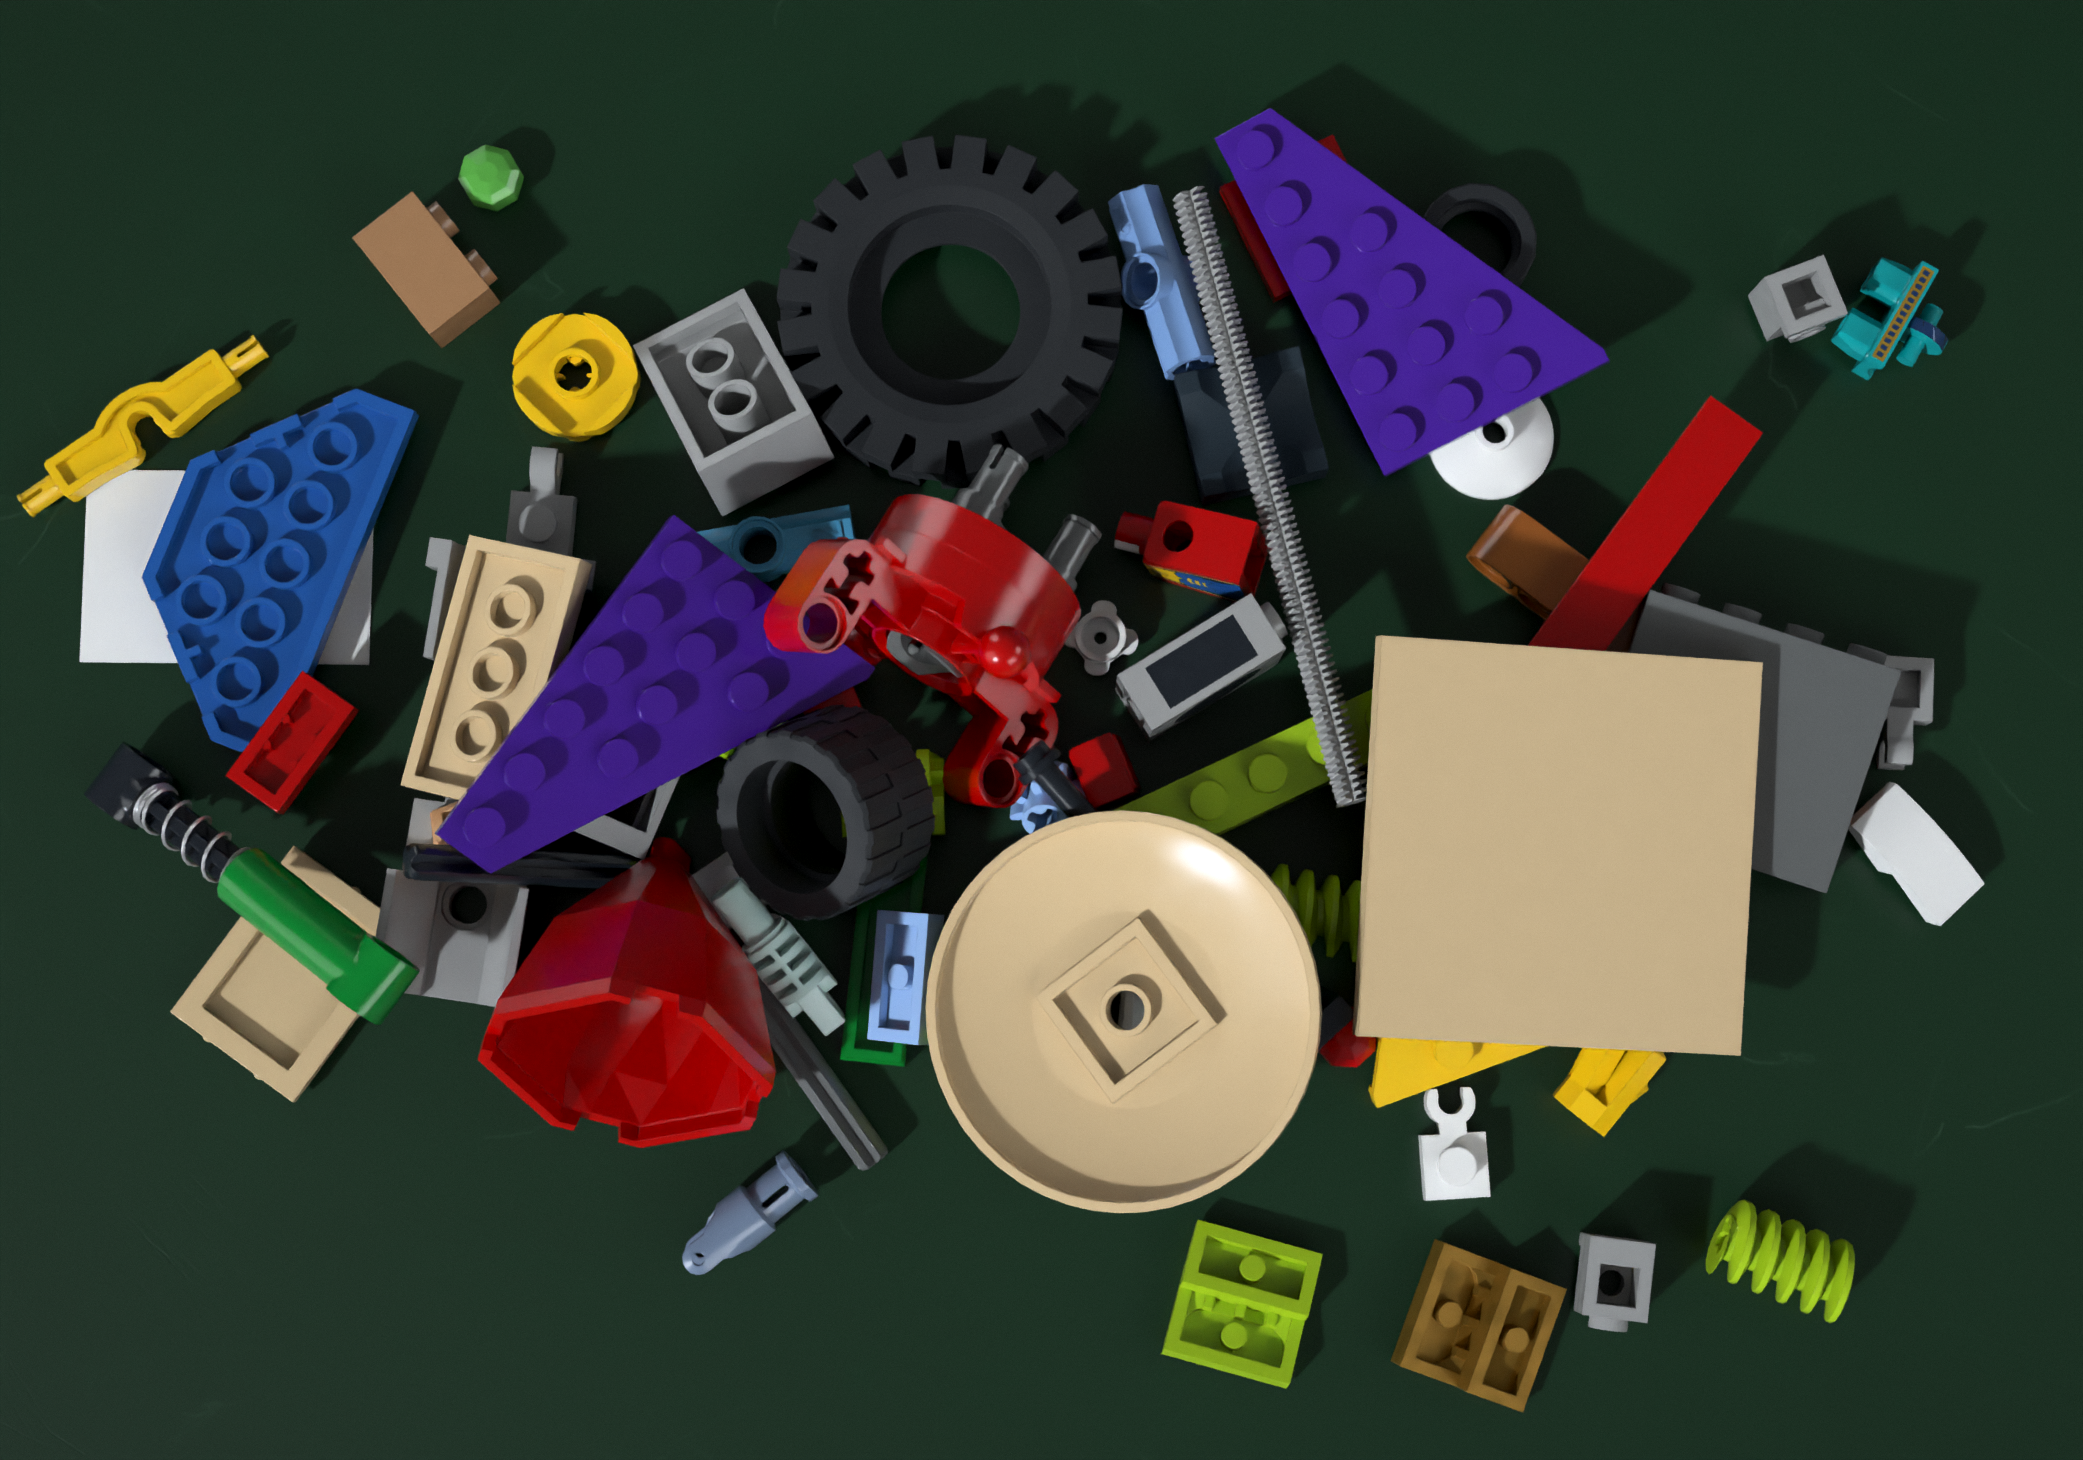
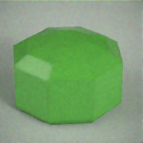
M485 144L464 156L458 180L474 206L499 211L518 200L524 176L508 150Z

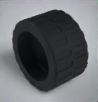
M843 704L830 705L782 723L746 739L737 747L736 753L729 756L723 767L724 774L722 779L719 780L717 796L719 797L716 812L717 822L721 828V840L724 849L728 852L733 862L732 866L738 876L743 878L748 884L749 890L759 900L763 899L773 910L783 915L789 914L795 919L804 921L830 919L902 884L903 880L913 876L920 868L921 860L929 852L931 833L935 827V815L933 814L932 802H934L932 788L928 785L925 768L920 758L918 759L912 751L911 744L903 734H899L894 730L891 723L881 716L869 713L867 709L857 706L845 707ZM806 768L816 774L827 785L841 809L847 833L846 855L835 849L824 838L814 823L805 795Z

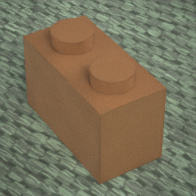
M412 191L352 238L442 349L501 303L489 288V285L498 278L475 249L464 256L450 239L460 230L438 202L435 201L426 208Z

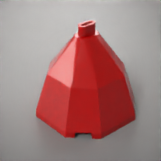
M666 837L656 838L653 841L650 857L641 860L557 915L497 1000L477 1060L551 1126L574 1131L580 1117L618 1127V1143L638 1148L750 1130L756 1120L759 1102L762 1097H768L773 1088L776 1069L757 970L693 876L689 873L692 862L691 857L673 839Z

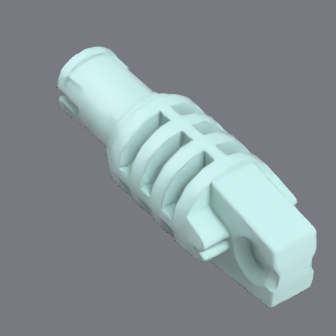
M739 876L719 889L712 896L711 902L744 942L742 950L757 970V975L790 1016L794 1018L804 1011L824 1036L829 1035L845 1022L844 1012L828 992L838 983L793 925L782 917L774 919Z

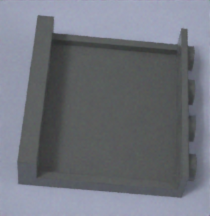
M1663 583L1660 593L1649 590L1643 598L1644 604L1627 653L1763 662L1751 869L1827 894L1901 670L1885 666L1887 654L1872 648L1849 643L1845 653L1823 646L1822 642L1825 634L1807 627L1787 623L1783 633L1761 626L1759 624L1763 614L1745 607L1725 603L1721 613L1699 606L1697 604L1701 594L1683 587Z

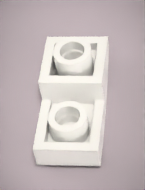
M1888 782L1852 816L1848 828L1878 871L1894 876L1925 922L1941 926L1985 884L1945 832L1898 784Z

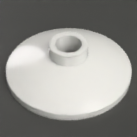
M1540 398L1492 422L1499 424L1503 428L1505 438L1502 442L1491 443L1487 441L1483 436L1482 427L1431 453V460L1441 477L1457 491L1483 500L1505 499L1529 488L1547 467L1554 444L1552 421Z

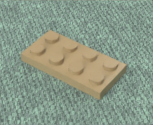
M469 535L401 786L460 800L569 653L593 564L580 558Z

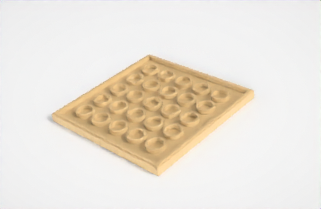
M1385 635L1376 636L1352 1034L1362 1037L1741 1056L1763 662Z

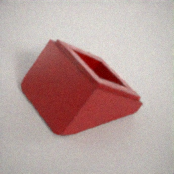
M1108 732L1073 747L1069 751V758L1085 796L1094 807L1099 808L1141 793L1142 787L1120 736Z

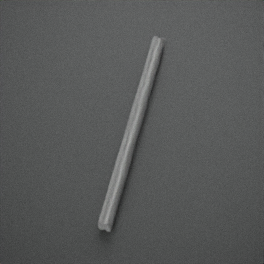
M1196 186L1189 191H1181L1172 201L1176 202L1174 208L1178 210L1176 215L1181 217L1178 219V223L1182 224L1180 230L1184 232L1182 237L1187 239L1184 241V245L1188 246L1186 252L1191 254L1188 256V260L1193 261L1189 265L1194 269L1192 274L1197 276L1194 278V282L1198 283L1196 289L1201 291L1198 293V297L1203 298L1199 302L1204 306L1202 311L1207 313L1203 317L1208 320L1206 326L1211 328L1208 330V334L1212 335L1210 341L1215 343L1212 345V349L1216 350L1214 356L1219 358L1216 360V364L1220 365L1218 371L1223 373L1220 375V379L1224 380L1222 386L1227 388L1224 390V393L1228 395L1226 401L1231 403L1228 405V408L1232 410L1230 416L1235 418L1232 420V423L1236 426L1234 431L1239 433L1236 439L1241 441L1238 443V446L1243 448L1240 454L1245 456L1242 458V461L1246 463L1244 468L1249 471L1246 473V476L1251 479L1248 483L1253 486L1250 491L1255 494L1252 498L1256 501L1255 507L1259 509L1256 513L1261 517L1258 519L1262 524L1260 528L1265 532L1263 537L1267 540L1265 545L1269 547L1267 552L1271 555L1269 557V560L1273 563L1271 568L1275 570L1273 575L1278 578L1275 580V583L1279 586L1277 588V591L1281 594L1279 598L1284 601L1281 605L1285 609L1283 613L1286 614L1287 618L1285 620L1289 624L1287 628L1292 632L1289 635L1294 640L1292 645L1295 648L1294 652L1298 655L1296 660L1300 663L1298 668L1302 671L1300 675L1304 679L1302 680V683L1305 685L1304 690L1309 694L1306 698L1310 702L1308 705L1311 707L1312 711L1310 713L1313 715L1314 719L1312 720L1316 725L1314 728L1319 733L1317 738L1321 741L1319 745L1323 749L1321 753L1324 755L1323 761L1326 762L1325 768L1328 769L1327 776L1330 777L1329 783L1333 788L1334 800L1337 803L1336 808H1342L1366 800L1364 792L1367 791V787H1362L1361 785L1367 782V779L1359 778L1365 774V771H1357L1363 764L1355 763L1361 756H1353V753L1359 749L1358 747L1351 748V745L1356 742V739L1349 740V737L1354 735V731L1347 732V729L1351 728L1352 724L1346 725L1344 723L1350 719V716H1342L1343 713L1348 711L1347 708H1340L1346 701H1338V698L1344 694L1343 692L1336 693V690L1341 688V685H1334V682L1338 681L1339 677L1332 678L1337 669L1330 670L1329 668L1335 664V661L1328 662V659L1332 658L1333 654L1325 653L1330 650L1331 646H1323L1329 639L1321 638L1322 635L1327 633L1326 630L1319 631V628L1325 624L1324 622L1317 623L1322 618V615L1315 616V613L1320 610V607L1313 608V605L1317 604L1318 599L1311 600V597L1315 596L1316 591L1311 593L1308 591L1314 587V584L1307 585L1306 583L1311 581L1312 576L1305 577L1304 575L1309 573L1310 569H1302L1308 562H1301L1300 559L1305 558L1306 554H1298V551H1301L1304 547L1303 545L1296 546L1297 543H1300L1301 538L1294 539V536L1298 535L1299 530L1292 531V528L1296 527L1297 522L1290 524V521L1295 518V515L1288 516V513L1292 512L1293 507L1286 508V505L1290 504L1291 499L1286 501L1283 499L1288 497L1289 492L1282 493V490L1286 489L1287 485L1280 486L1279 484L1284 482L1285 477H1277V475L1282 474L1283 470L1275 469L1280 466V461L1273 462V460L1278 459L1279 455L1271 454V452H1275V449H1277L1276 446L1269 447V445L1274 444V439L1267 440V437L1271 436L1272 431L1265 432L1266 429H1269L1270 423L1263 425V422H1266L1268 416L1261 417L1262 414H1265L1266 408L1259 410V407H1262L1264 401L1257 402L1258 399H1261L1262 393L1255 395V392L1259 391L1260 386L1253 387L1254 384H1257L1258 378L1251 379V377L1255 376L1256 371L1249 372L1250 369H1253L1254 363H1246L1251 361L1252 356L1245 357L1246 354H1249L1250 349H1243V347L1247 346L1248 341L1241 342V340L1245 339L1244 336L1246 334H1239V332H1242L1244 327L1236 326L1241 324L1240 321L1242 319H1235V317H1239L1238 314L1240 312L1232 311L1237 309V303L1230 304L1235 302L1234 299L1236 297H1229V295L1233 294V288L1226 289L1231 287V281L1224 282L1229 279L1228 276L1230 275L1229 273L1222 274L1227 272V266L1220 267L1225 265V258L1219 259L1223 257V251H1219L1221 250V244H1216L1219 242V236L1212 237L1217 235V229H1212L1215 228V221L1209 222L1213 220V214H1209L1211 213V207H1206L1209 206V199H1206L1207 192L1200 193L1205 187Z

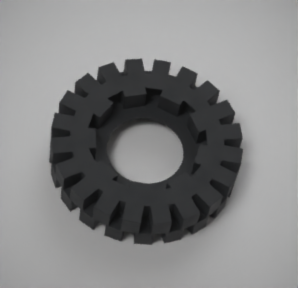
M955 135L954 147H935L933 136L902 141L903 154L886 159L880 149L853 164L855 176L843 185L834 178L813 200L816 213L809 222L800 219L787 246L790 255L787 269H780L777 302L780 307L781 320L777 321L782 350L792 377L813 412L817 423L828 437L832 434L842 443L846 453L869 468L876 464L887 469L890 478L921 486L922 479L941 481L942 489L968 488L988 458L989 451L993 445L1000 444L1003 446L1004 451L1001 456L1004 455L1008 447L1019 453L1027 463L1038 457L1045 462L1068 444V435L1078 424L1082 427L1085 426L1101 402V392L1106 382L1111 381L1119 353L1123 308H1121L1122 284L1116 256L1111 257L1107 247L1108 234L1093 208L1088 211L1084 210L1079 203V191L1059 172L1055 170L1048 177L1037 169V157L1010 145L1007 146L1004 154L989 151L987 149V138ZM941 245L966 246L977 249L993 258L1010 276L1020 302L1018 330L1007 352L987 370L963 379H938L912 369L894 352L886 338L882 325L883 297L892 276L903 263L915 254Z

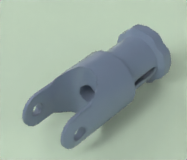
M782 1150L776 1155L777 1164L748 1187L739 1185L716 1204L715 1210L708 1218L706 1226L686 1243L682 1256L683 1265L686 1270L695 1275L705 1274L723 1259L733 1258L743 1252L752 1250L776 1231L775 1222L804 1199L813 1201L819 1196L811 1180L786 1151ZM786 1185V1187H784L781 1191H779V1192H778L776 1195H774L771 1199H769L768 1201H765V1200L768 1199L771 1195H773L776 1191H778L781 1187H783V1186Z

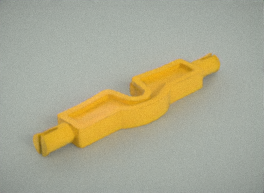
M252 335L251 338L223 357L214 349L208 350L163 382L144 383L126 390L105 407L98 417L94 429L46 460L44 466L50 475L23 493H19L17 495L19 502L22 503V506L29 515L34 518L36 514L64 495L74 503L78 502L103 484L141 465L144 462L146 452L141 447L140 439L135 432V427L141 419L151 417L168 437H182L212 410L240 392L242 385L237 377L265 358H269L268 353L263 349L257 338Z

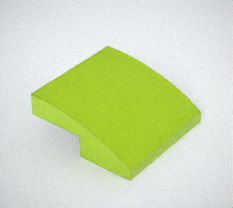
M1197 1220L1161 1354L1287 1389L1291 1382L1304 1322L1309 1316L1323 1254Z

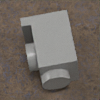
M1824 255L1764 277L1748 295L1766 341L1782 335L1788 338L1790 343L1800 341L1824 330L1826 323L1845 317L1848 314Z
M1580 1232L1579 1245L1581 1247L1574 1311L1582 1315H1588V1327L1600 1330L1627 1332L1628 1321L1648 1323L1656 1244L1645 1240ZM1608 1270H1614L1620 1278V1285L1612 1294H1604L1599 1288V1278L1602 1273Z

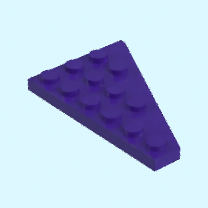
M672 515L434 834L488 873H493L739 746L746 739L773 728L868 679L875 670V667L845 644H842L837 650L828 654L787 652L774 647L767 639L763 625L765 611L776 592L678 517ZM805 615L803 618V628L805 634H807L810 618Z

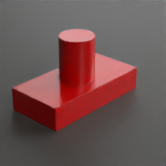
M302 671L225 776L275 812L284 815L360 710L317 679Z

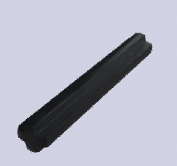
M411 843L403 851L402 873L408 879L420 881L600 888L642 859L630 854L536 850L493 873H488L451 845Z

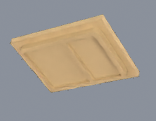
M293 846L281 864L367 933L376 937L380 907L361 894L359 888L350 886L300 848ZM243 917L239 918L170 1011L202 1035L206 1042L213 1043L251 1071L256 1079L263 1080L291 1102H296L360 1016L335 998L326 989V983Z

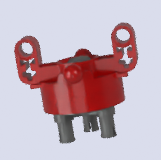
M1000 444L993 445L989 451L988 458L968 488H960L952 502L920 494L902 495L893 500L868 541L837 537V539H820L810 543L768 604L764 614L763 627L767 639L774 647L781 651L828 654L837 650L842 644H845L872 666H876L882 659H889L910 676L927 686L948 694L971 714L973 718L951 751L943 767L942 781L945 791L951 799L962 804L1006 808L1015 804L1028 786H1024L1018 780L1021 774L1013 767V764L1041 739L1051 748L1058 734L1057 714L1049 702L1057 703L1061 694L1043 678L1080 619L1081 608L1074 593L1077 587V582L1074 578L1093 546L1100 540L1102 534L1088 520L1074 514H1068L1063 521L1061 529L1050 543L1044 555L1040 556L1031 547L1008 532L1001 523L1004 517L1003 512L1010 506L1011 502L1008 497L1021 476L1027 472L1029 466L1026 460L1011 448L1007 447L1004 455L1001 456L1004 448ZM806 611L810 618L807 634H805L803 628V618ZM985 771V782L983 784V773Z

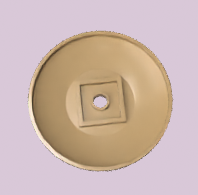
M1123 810L1094 812L1049 824L1021 838L985 866L965 889L941 931L932 957L925 1007L930 1055L939 1085L953 1114L976 1146L1009 1176L1045 1197L1074 1207L1111 1213L1148 1212L1171 1208L1193 1201L1221 1188L1259 1160L1281 1136L1295 1115L1307 1091L1316 1063L1322 1021L1321 989L1316 962L1308 937L1291 904L1269 875L1243 851L1224 838L1200 826L1169 816ZM1122 991H1131L1137 994L1144 1004V1017L1141 1023L1131 1030L1118 1026L1111 1016L1112 1001Z

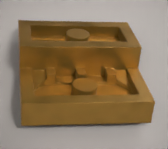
M1434 1239L1391 1362L1456 1386L1470 1394L1523 1412L1567 1289Z

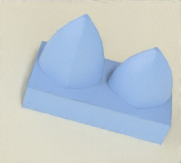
M877 910L867 1039L913 1045H929L925 1008L927 982L932 957L944 927V915Z

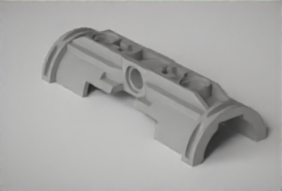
M430 537L425 566L436 570L437 576L423 657L435 661L466 546L458 544L453 540ZM582 559L593 564L585 594H590L593 589L597 562ZM445 797V802L414 798L406 846L411 843L433 844L430 812L459 800ZM387 868L376 937L397 950L420 969L419 974L405 993L495 1007L497 1000L517 971L530 889H527V885L420 881L404 877L401 870ZM466 887L480 889L487 900L485 914L480 920L471 924L460 922L455 917L452 909L455 895Z

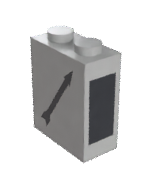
M1252 593L1119 673L1117 675L1115 691L1146 741L1150 743L1277 665L1286 649L1282 638L1287 636L1288 632L1273 606L1269 602L1259 606Z

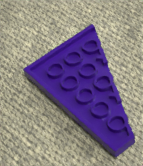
M1269 108L1214 138L1384 476H1389L1610 362L1605 350L1273 109Z

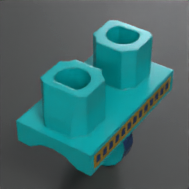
M1883 257L1874 264L1862 284L1860 292L1888 307L1883 317L1878 322L1857 309L1851 308L1831 338L1832 343L1857 360L1851 372L1868 381L1876 369H1882L1885 366L1899 340L1904 344L1896 359L1909 367L1914 366L1921 352L1928 355H1940L1943 352L1948 339L1936 327L1944 313L1943 310L1936 305L1926 304L1919 318L1913 316L1939 269L1921 261L1911 270L1902 264Z

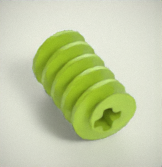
M1278 864L1270 878L1281 889L1296 912L1308 937L1310 946L1313 945L1318 936L1324 937L1326 956L1333 958L1343 941L1348 942L1352 962L1356 963L1361 881L1354 880L1343 896L1337 875H1328L1321 888L1316 890L1313 870L1304 869L1295 884L1292 885L1288 865Z
M1744 1199L1738 1201L1729 1209L1714 1232L1708 1247L1706 1271L1710 1275L1720 1262L1725 1260L1728 1262L1727 1280L1732 1284L1737 1283L1746 1270L1752 1271L1751 1289L1752 1292L1757 1294L1764 1290L1771 1279L1777 1281L1775 1299L1781 1304L1787 1302L1794 1290L1797 1289L1801 1291L1800 1310L1806 1314L1812 1311L1819 1299L1824 1300V1319L1826 1322L1832 1323L1837 1320L1843 1311L1851 1291L1855 1253L1853 1245L1847 1240L1837 1239L1830 1244L1829 1236L1820 1229L1810 1230L1806 1234L1804 1225L1795 1219L1787 1220L1781 1225L1780 1216L1770 1209L1763 1210L1757 1215L1755 1205Z

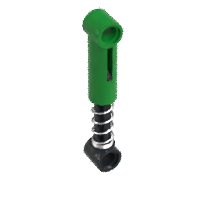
M123 741L84 795L101 810L131 829L137 830L141 827L148 834L161 835L163 845L168 850L181 851L182 859L187 865L193 867L200 866L202 875L207 881L219 882L217 887L218 897L226 905L326 983V989L340 1002L368 1021L381 1025L419 974L420 969L397 950L379 938L367 933L266 851L260 848H239L231 841L232 834L229 831L220 833L211 826L212 818L210 816L200 817L192 811V802L190 800H179L178 791L173 787V781L176 777L139 749Z

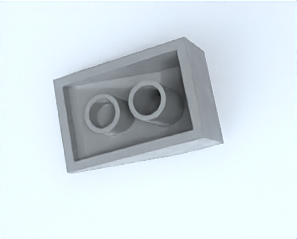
M744 288L633 345L698 474L722 517L835 458L813 412Z

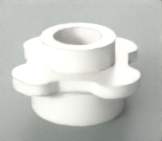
M1105 600L1097 601L1092 605L1091 612L1086 614L1076 624L1065 642L1066 646L1076 648L1085 660L1084 668L1086 672L1093 676L1105 675L1109 671L1110 663L1122 654L1130 655L1134 653L1138 646L1137 633L1132 629L1125 628L1121 619L1116 616V606ZM1099 632L1104 633L1107 637L1106 642L1103 644H1098L1094 640V636Z

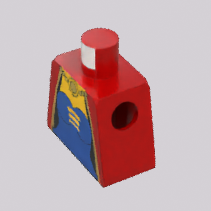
M1161 501L1159 503L1154 519L1125 511L1120 518L1115 536V548L1143 555V563L1154 578L1231 602H1237L1250 593L1255 597L1269 547L1265 545L1266 540L1258 523L1255 521L1170 501ZM1192 541L1185 550L1175 552L1181 543Z

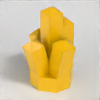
M1582 1048L1568 1076L1552 1095L1568 1110L1604 1137L1629 1105L1649 1090L1648 1082L1664 1064L1666 1057L1664 1052Z

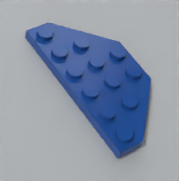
M355 388L332 398V403L302 416L295 414L249 434L251 438L218 452L212 450L190 460L145 567L142 580L151 601L155 602L168 632L166 636L185 681L191 686L203 715L201 717L211 741L243 752L299 674L304 671L313 677L419 418L416 411Z

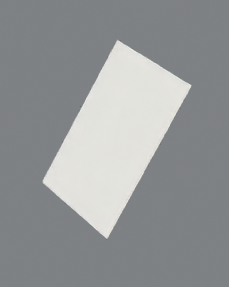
M130 470L103 484L86 496L80 662L178 663L166 636L168 632L155 602L151 601L142 580V575L185 474L184 470ZM374 528L318 664L369 665Z

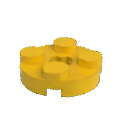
M563 313L550 315L534 324L517 344L512 361L514 365L512 375L514 385L512 384L518 405L537 427L553 436L582 442L609 431L623 420L635 401L636 392L640 388L641 376L631 345L615 325L605 318L594 314L584 313L585 315L571 314L564 316ZM570 362L573 366L578 367L587 362L592 368V373L586 374L590 382L583 389L573 387L567 391L561 388L559 381L566 379L563 374L559 373L563 365Z

